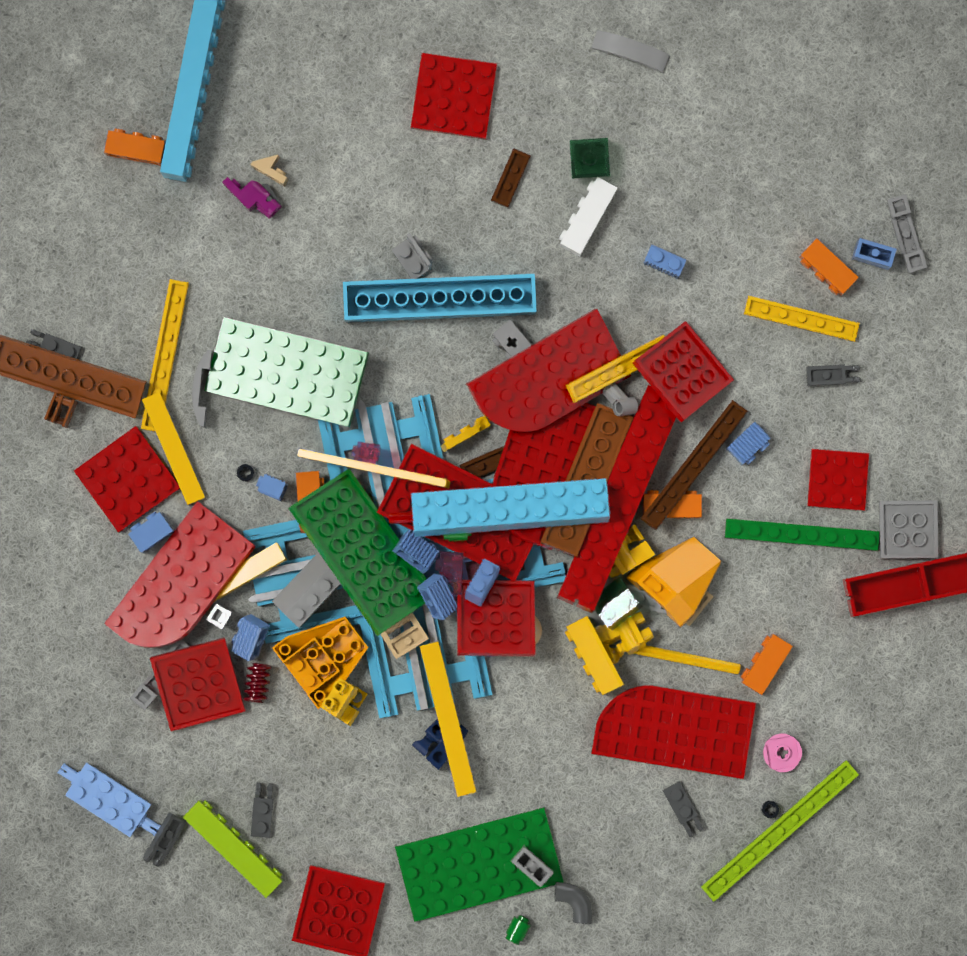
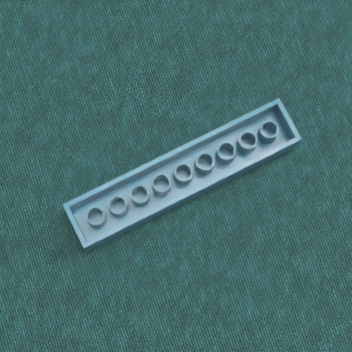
M194 0L160 173L164 178L187 182V177L191 178L192 166H190V162L196 155L194 142L199 139L200 129H198V122H202L203 119L202 103H206L207 100L205 87L210 84L211 74H209V67H213L215 55H213V48H217L218 37L216 32L217 29H221L222 18H220V12L224 11L226 0Z
M535 274L343 282L345 323L536 315L537 312Z
M606 479L411 493L415 537L609 522L610 517Z

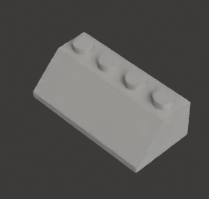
M318 552L272 602L298 628H301L341 584Z

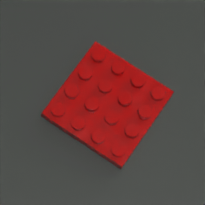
M422 53L411 129L486 139L497 64Z
M686 321L632 362L680 422H683L734 380Z
M137 426L130 429L74 470L118 533L180 489L177 481Z
M457 580V656L535 657L534 581L514 582L512 580H495L483 604L478 606L465 599V592L471 580Z
M225 637L150 657L170 731L245 712V706Z
M310 865L292 941L351 956H368L385 883Z

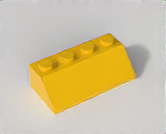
M588 616L566 626L567 631H565L569 642L574 641L576 645L574 651L578 659L583 658L585 662L583 668L587 676L592 675L594 679L592 685L596 693L601 692L604 695L624 685Z

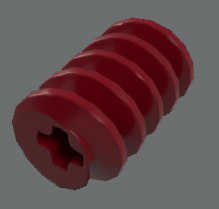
M252 663L253 666L247 667V670L251 671L252 674L246 675L251 681L245 682V685L249 686L250 689L244 690L249 697H245L243 700L263 703V700L268 699L263 693L269 691L264 685L270 684V681L266 680L265 677L271 676L266 670L271 669L272 666Z

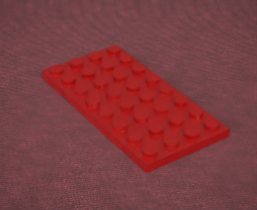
M411 444L399 470L447 479L450 482L449 489L394 477L377 513L389 519L390 513L413 512L411 493L492 487V484ZM398 523L408 529L414 530L413 523ZM509 530L472 532L471 536L467 537V541L449 542V540H444V535L424 536L478 564H481L484 559L500 567V575L514 582L533 546L532 543L519 539Z

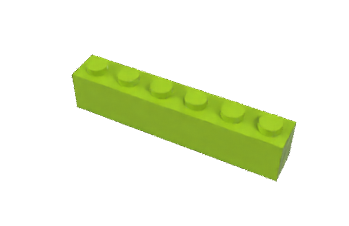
M200 799L183 818L267 898L283 881L281 878L283 874L276 867L272 869L267 864L269 861L262 854L258 856L253 851L255 847L248 840L244 842L239 837L241 833L236 828L227 826L225 824L227 820L220 813L216 815L212 811L213 806L208 801Z

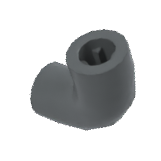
M556 882L554 901L566 902L573 908V923L592 924V907L586 893L576 885Z

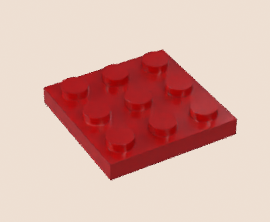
M811 449L807 506L865 511L869 453Z

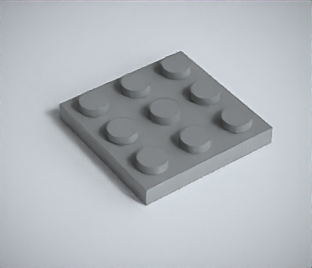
M937 500L879 501L880 559L938 558Z

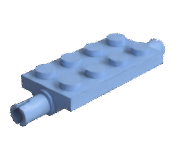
M65 763L61 766L62 769H59L58 774L72 782L65 796L128 837L132 836L137 827H142L153 834V836L156 835L158 832L156 830H159L161 825L149 819L146 814L152 805L151 803L89 763H86L79 772Z

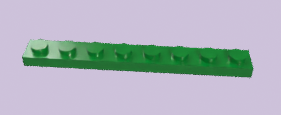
M726 519L724 538L878 551L879 531Z

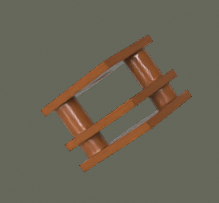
M54 393L44 419L47 421L51 420L52 423H58L68 428L78 402ZM62 404L69 407L65 418L60 417Z

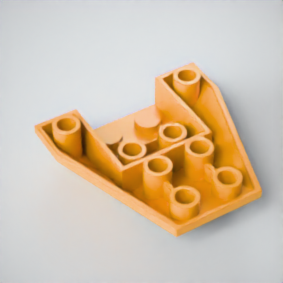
M692 537L639 564L626 578L639 590L643 589L666 610L667 616L682 627L695 614L721 564V560L695 537Z
M342 617L289 635L273 646L272 649L307 693V696L316 708L320 709L324 699L332 691L334 683L339 678L346 681L368 649V646L347 618Z

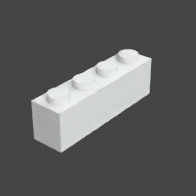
M599 177L595 181L591 180L586 189L589 191L586 198L582 196L577 205L580 208L578 213L572 214L568 221L571 224L567 231L563 230L559 237V240H561L560 246L579 257L617 191V187Z

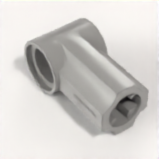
M615 383L604 388L602 394L612 404L613 412L616 416L637 413L638 403L634 397H627Z

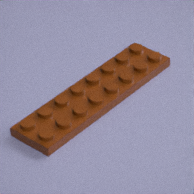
M0 335L1 376L132 418L137 417L147 381Z
M597 403L565 482L606 479L607 482L633 417L630 415L616 416L612 408ZM590 524L547 527L540 544L577 558Z

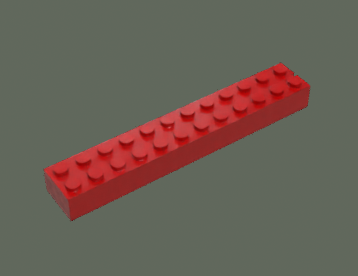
M649 385L644 392L638 406V411L635 413L607 481L609 522L590 524L578 556L573 558L557 595V599L573 605L575 599L579 600L576 607L593 613L676 419V416Z
M967 553L842 579L845 594L850 596V599L847 600L850 617L967 593Z

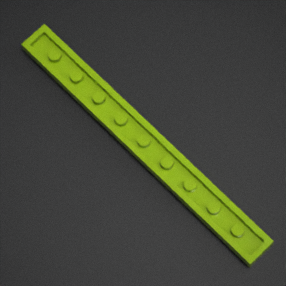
M847 760L842 762L700 887L714 902L859 774Z

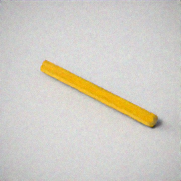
M647 646L633 653L733 674H739L741 665L737 663Z

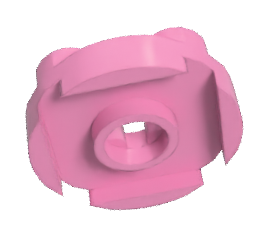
M775 734L765 742L763 748L764 761L771 769L778 772L791 771L802 758L801 745L794 737L788 734ZM781 747L788 751V754H785V758L777 755Z

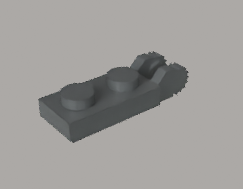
M31 329L30 333L44 339L41 345L31 340H27L26 343L78 359L82 347L50 334H44Z
M845 364L807 366V386L861 382L860 377L846 378L845 371H858L860 366H845Z
M680 781L662 790L689 837L693 836V832L686 822L691 819L694 820L700 832L704 830Z
M257 782L253 801L251 836L270 838L273 784L269 783L267 786V798H260L262 785Z
M169 812L151 842L150 847L145 851L143 855L144 861L150 862L154 857L153 865L156 867L161 865L187 821Z

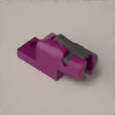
M227 177L222 182L249 211L257 207L256 210L264 214L268 219L273 217L282 207L268 184H260L251 180L240 190L242 186L234 178L230 180Z

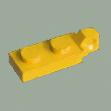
M485 416L477 418L473 427L467 425L459 430L461 434L456 437L452 434L443 439L445 443L440 446L443 452L448 451L491 426Z

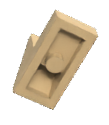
M279 155L252 161L250 164L253 169L284 187L288 182L284 171L278 168L276 170L273 169L280 158Z

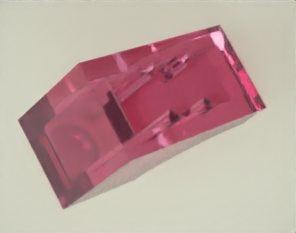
M358 441L357 445H353L351 456L356 461L378 465L381 446Z
M440 552V559H436L435 570L439 571V575H443L448 579L453 588L454 595H461L463 552Z

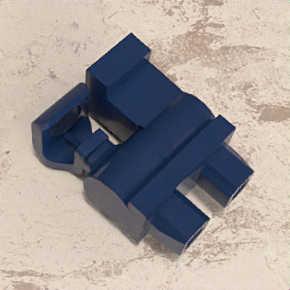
M437 718L424 731L426 732L424 738L415 741L412 746L425 756L428 753L429 745L433 741L438 744L437 747L426 759L439 770L448 758ZM461 724L460 729L464 739L468 730Z

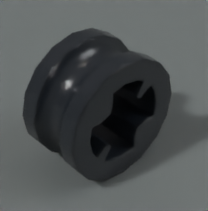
M243 464L237 469V477L245 482L250 481L254 477V469L248 464ZM245 467L248 468V471H251L247 478H243V475H240V471H243Z
M766 801L761 807L762 814L767 818H775L779 813V806L773 801ZM768 804L776 808L772 815L765 811V807L768 808Z

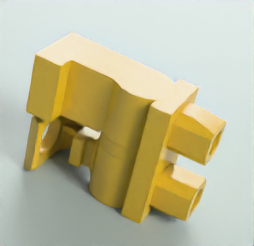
M635 524L631 526L629 533L625 536L614 562L615 564L609 574L611 578L625 574L655 555L646 540L632 550L628 548V544L644 539Z
M641 611L632 615L628 612L612 622L594 628L613 664L618 663L625 652L631 655L647 647L646 642L654 638L649 627L641 631L637 628V626L646 622ZM621 640V643H618L616 648L609 647V645Z
M339 678L334 683L328 697L324 699L321 708L351 727L359 711L349 704L351 703L355 707L360 708L368 694L355 685ZM360 692L362 699L360 702L355 703L353 700L357 693Z

